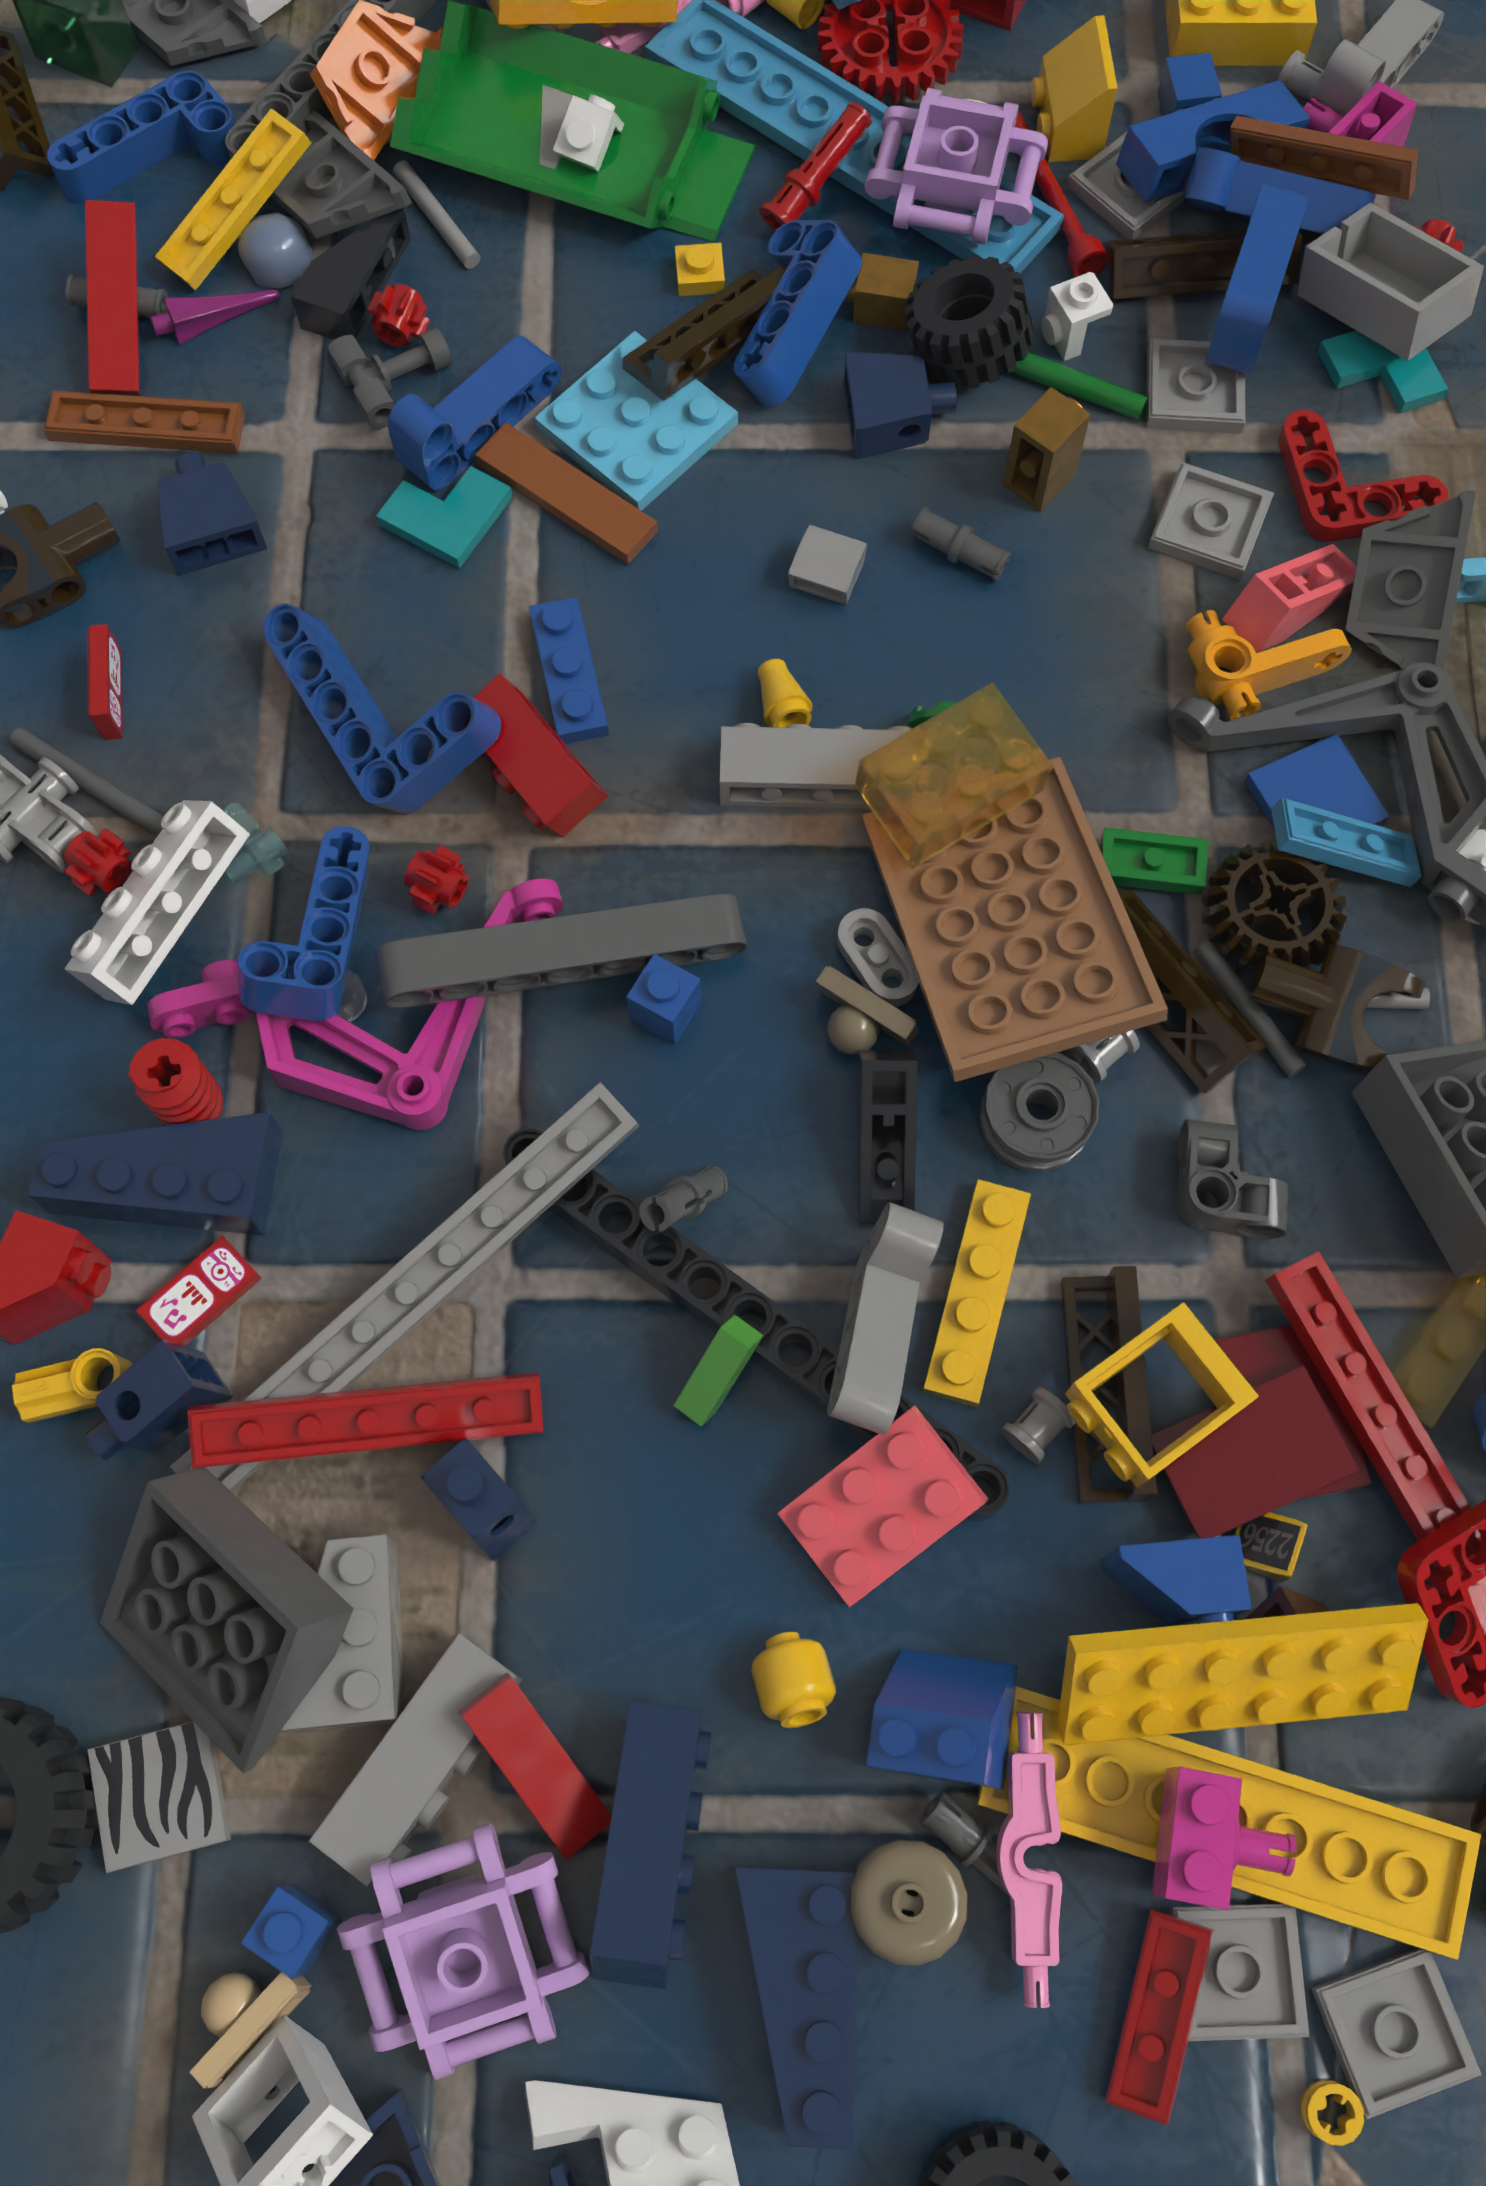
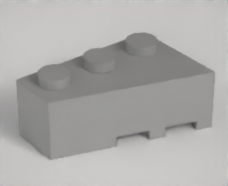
M387 1534L327 1540L318 1575L354 1609L335 1657L280 1733L289 1734L395 1723L405 1709L398 1543Z

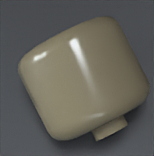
M894 1840L873 1848L857 1864L855 1869L856 1875L850 1890V1913L858 1936L873 1954L894 1965L921 1966L940 1959L958 1941L967 1920L968 1894L960 1871L944 1852L923 1841ZM906 1890L916 1891V1897L906 1894ZM906 1909L913 1911L911 1916H906L902 1913V1910Z

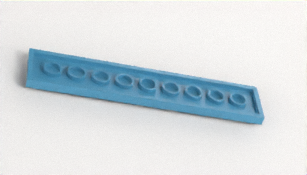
M692 0L677 14L676 22H669L645 46V59L717 80L716 92L720 93V108L805 161L823 136L841 116L848 103L853 101L860 104L870 114L872 124L852 146V149L834 172L831 173L830 177L894 216L899 196L891 195L883 200L875 199L866 193L864 187L868 172L875 167L884 134L881 123L888 106L716 0ZM907 133L901 138L893 170L903 172L913 134ZM1002 177L999 190L1013 192L1014 184ZM1031 195L1030 199L1033 202V210L1029 222L1021 226L1012 225L1003 216L993 214L986 245L972 242L971 236L913 225L909 226L962 260H968L969 256H980V259L985 260L990 256L998 258L999 264L1008 262L1013 266L1014 272H1019L1020 274L1061 230L1060 226L1064 219V214ZM914 200L913 205L924 207L925 201ZM970 210L969 215L977 216L978 211Z

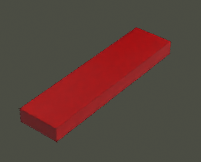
M85 200L90 393L140 396L135 203Z

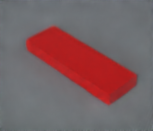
M507 1672L458 1711L566 1860L611 1823L612 1816L514 1679Z
M1156 1909L1150 1911L1106 2095V2103L1164 2125L1169 2124L1214 1929Z

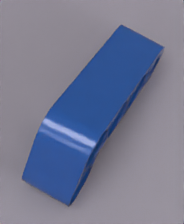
M182 71L58 139L50 146L47 158L63 196L70 202L82 204L85 203V200H95L191 144L209 164L226 166L230 161V156L225 139L229 130L235 125V121L227 103L201 74L194 71Z
M1199 147L1183 202L1194 207L1251 220L1262 184L1264 183L1309 195L1298 232L1320 237L1333 227L1340 229L1342 221L1370 202L1373 204L1376 194L1346 185L1239 161L1240 157L1221 150Z
M1262 184L1219 314L1205 363L1252 375L1309 195Z
M789 221L774 232L768 243V250L780 266L786 264L788 267L734 362L735 374L762 406L774 407L782 403L791 394L862 267L861 256L834 221Z
M517 336L434 408L415 394L404 396L394 405L387 421L395 458L432 490L443 489L476 461L475 454L505 422L514 427L551 394L560 380L562 373L561 365L526 337Z
M340 826L329 830L323 836L298 946L270 941H256L241 949L238 955V997L241 1003L249 1010L310 1021H324L334 1017L339 1012L343 1002L368 876L369 841L365 834L358 829Z

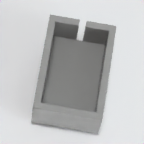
M1370 202L1342 221L1340 229L1333 227L1305 247L1297 295L1408 361L1472 315L1484 266Z

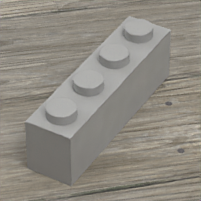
M740 723L734 727L721 726L720 806L883 809L927 796V730H914L907 726H895L887 730L862 729L856 725H843L836 729L811 728L804 724H792L785 728L760 727L753 723Z
M459 1633L309 1842L365 1886H373L370 1865L386 1858H390L393 1863L409 1858L412 1850L406 1846V1843L420 1824L428 1829L435 1822L449 1801V1797L443 1793L447 1785L457 1772L465 1777L485 1750L458 1711L506 1672L514 1679L517 1685L520 1684L522 1679Z

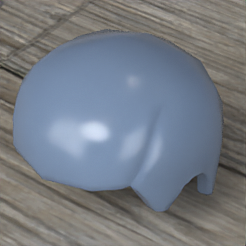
M272 213L258 216L239 235L237 248L244 267L252 275L255 283L263 288L281 289L295 284L298 278L304 276L310 263L314 260V252L304 229L296 220L282 214Z

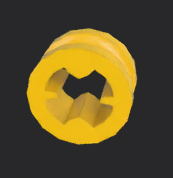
M1319 2080L1310 2084L1303 2092L1300 2101V2115L1305 2127L1313 2136L1328 2144L1339 2146L1351 2143L1358 2137L1364 2124V2109L1360 2099L1351 2089L1332 2080ZM1334 2094V2101L1346 2106V2114L1337 2117L1338 2128L1330 2131V2124L1323 2120L1319 2121L1317 2117V2111L1326 2108V2096Z

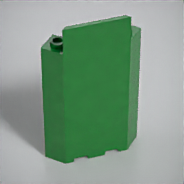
M448 0L440 49L423 48L415 98L398 97L390 147L643 227L650 229L665 227L712 243L716 241L757 145L707 129L708 121L713 122L719 109L720 93L716 92L717 80L535 24H530L524 29H513L506 25H498L493 11ZM543 85L588 100L591 94L596 95L615 105L614 112L624 123L621 133L613 132L599 172L561 157L555 170L540 164Z

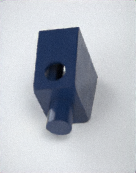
M845 352L843 385L854 459H862L924 444L929 440L932 414L956 412L957 393L955 383L928 384L925 362L920 356Z
M196 452L180 455L175 461L178 475L164 478L158 484L163 543L177 575L180 576L267 550L256 516L227 465L218 462L206 466L203 456Z
M161 1340L97 1395L96 1404L105 1416V1419L86 1433V1439L95 1453L104 1460L110 1459L125 1446L154 1451L163 1447L189 1428L187 1412L189 1406L226 1403L233 1398V1395L204 1352Z
M466 1437L420 1477L493 1561L537 1523L520 1499ZM509 1516L503 1525L492 1531L499 1521Z

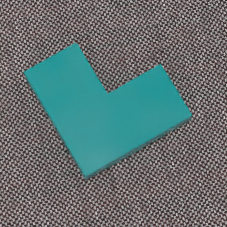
M1352 331L1321 341L1317 351L1337 389L1380 376L1400 413L1444 400L1449 390L1426 348L1407 361L1362 333Z
M470 466L444 501L403 480L377 513L376 518L380 527L460 569L511 501L513 494L510 486Z

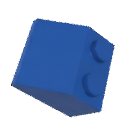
M1240 1535L1122 1545L1100 1559L1101 1570L1104 1574L1167 1625L1232 1621L1234 1616L1252 1609Z
M901 1649L875 1702L866 1766L888 1772L1004 1790L1018 1666L1015 1664Z

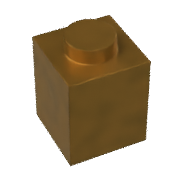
M863 253L860 272L846 295V302L854 303L853 323L908 331L905 307L908 306L907 298L910 292L916 291L919 261Z

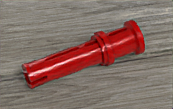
M853 101L848 103L841 116L823 136L806 161L802 163L799 169L788 171L783 178L784 185L771 202H764L761 205L759 213L767 225L774 231L789 221L798 220L809 206L815 207L820 200V188L824 185V182L838 167L859 137L872 124L871 116L860 104Z

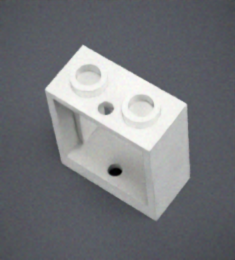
M284 2014L192 2115L221 2186H329L373 2136L325 2044ZM300 2081L310 2103L253 2165L244 2142ZM276 2085L277 2087H276L275 2091L272 2092L271 2094H268V2093L272 2090V2088ZM308 2164H315L310 2171L302 2172Z

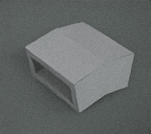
M809 525L788 572L789 587L847 605L864 565L867 543Z

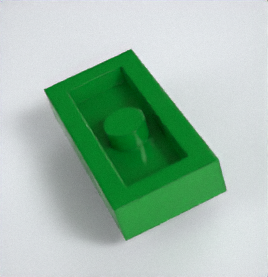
M1104 827L1100 851L1115 885L1202 895L1206 887L1209 839Z

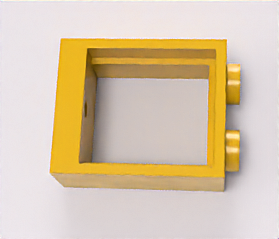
M1184 1302L1075 1381L1065 1393L1071 1401L1067 1404V1409L1077 1425L1086 1433L1094 1431L1107 1448L1104 1452V1457L1113 1472L1125 1482L1130 1479L1137 1488L1259 1397ZM1164 1340L1218 1409L1146 1462L1092 1391Z

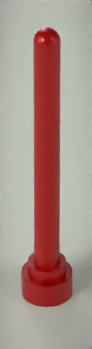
M1018 109L1015 127L1030 130ZM1044 157L1038 164L1035 181L1047 204L1064 214L1060 228L1069 244L1067 248V262L1075 277L1088 272H1092L1096 276L1108 264L1109 256L1098 238L1085 234Z

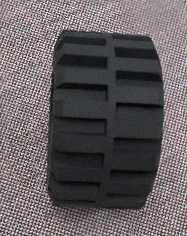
M969 256L968 260L960 261L958 258L949 261V265L945 267L938 266L930 271L931 276L922 278L916 284L917 290L910 292L907 298L908 306L905 307V318L915 355L924 359L927 377H932L933 383L954 382L956 389H960L963 385H969V389L980 387V383L989 381L991 384L1000 380L999 376L1003 373L1010 374L1017 368L1016 361H1023L1028 354L1027 347L1032 345L1034 338L1032 332L1033 325L1022 277L1019 272H1014L1011 264L1008 262L999 264L998 258L990 256L985 260L980 259V256Z
M989 2120L975 2122L976 2128L968 2131L960 2127L951 2132L950 2134L953 2139L944 2147L938 2143L930 2153L933 2158L928 2169L922 2168L918 2179L920 2186H976L983 2180L993 2176H1010L1017 2178L1025 2186H1076L1071 2174L1061 2163V2160L1040 2138L1030 2131L1026 2133L1020 2130L1015 2124L1002 2121L1001 2126L992 2125Z

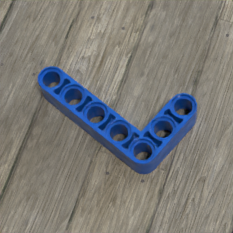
M287 603L278 604L266 615L263 633L267 643L359 793L367 802L401 815L411 814L490 748L498 739L501 731V719L498 712L493 707L461 692H452L444 696L397 737L329 627L321 619ZM471 715L470 722L465 728L466 720ZM433 748L431 757L427 761L428 754L430 750ZM395 781L393 790L390 792L391 786Z

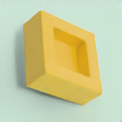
M721 243L675 246L679 297L717 294L725 288Z

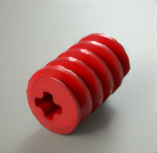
M160 1038L148 1042L136 1052L130 1062L128 1076L134 1084L138 1097L163 1126L219 1119L224 1100L221 1088L189 1045L177 1039Z

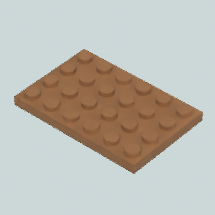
M1061 757L862 814L864 830L954 1082L1167 1020L1168 1008Z

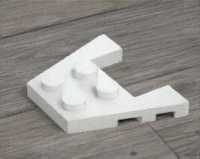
M537 2080L525 2082V2097L533 2150L599 2138L608 2186H740L723 2108L720 2103Z

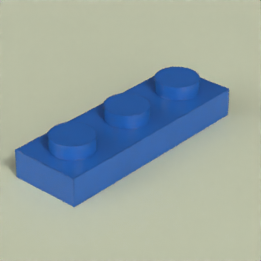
M578 596L529 606L557 734L565 744L608 736V724Z

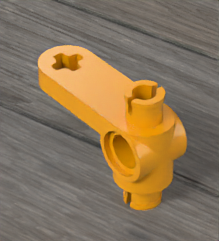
M1214 610L1206 611L1207 621H1205L1201 612L1193 616L1186 623V629L1193 639L1187 652L1197 671L1195 676L1196 689L1202 698L1214 705H1225L1230 720L1241 718L1239 711L1242 712L1243 717L1255 714L1261 708V703L1255 695L1325 673L1344 662L1352 652L1350 644L1340 629L1327 630L1256 653L1253 646L1246 639L1237 635L1234 627L1220 625ZM1218 667L1227 668L1232 673L1224 672L1220 670Z

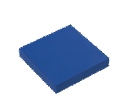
M1338 734L1251 771L1245 779L1246 785L1273 828L1274 822L1271 808L1281 798L1378 826L1385 825L1390 817Z

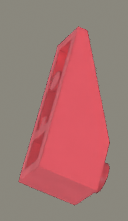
M1334 544L1259 572L1252 577L1222 620L1227 625L1234 627L1237 635L1246 639L1253 646L1255 652L1259 653L1282 643L1349 594L1353 589L1356 565Z

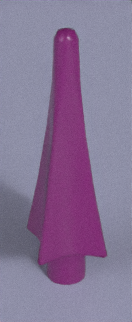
M271 289L226 296L164 298L168 312L151 316L150 320L156 336L174 332L180 345L233 317L279 299V293L277 290Z

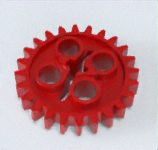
M861 0L839 10L835 4H825L824 17L819 18L817 50L821 53V65L824 67L830 66L829 70L842 77L852 85H856L865 93L868 91L874 92V98L878 101L882 100L884 94H890L894 104H898L900 94L906 93L912 101H916L918 89L921 88L924 92L927 91V88L934 89V82L945 85L948 72H956L957 60L961 59L964 25L959 23L960 12L959 10H950L951 0ZM886 10H889L892 15V48L895 51V67L889 64V32L886 25Z

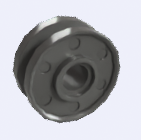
M1056 1052L996 1070L980 1102L979 1125L985 1143L1001 1161L1020 1171L1044 1173L1063 1168L1081 1153L1098 1123L1100 1099L1092 1078L1077 1062ZM1037 1103L1045 1106L1050 1113L1051 1119L1038 1120L1032 1117L1026 1105Z

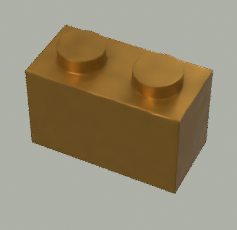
M1050 387L1014 424L1003 486L1041 512L1076 475L1091 414L1084 410L1076 400L1065 397Z

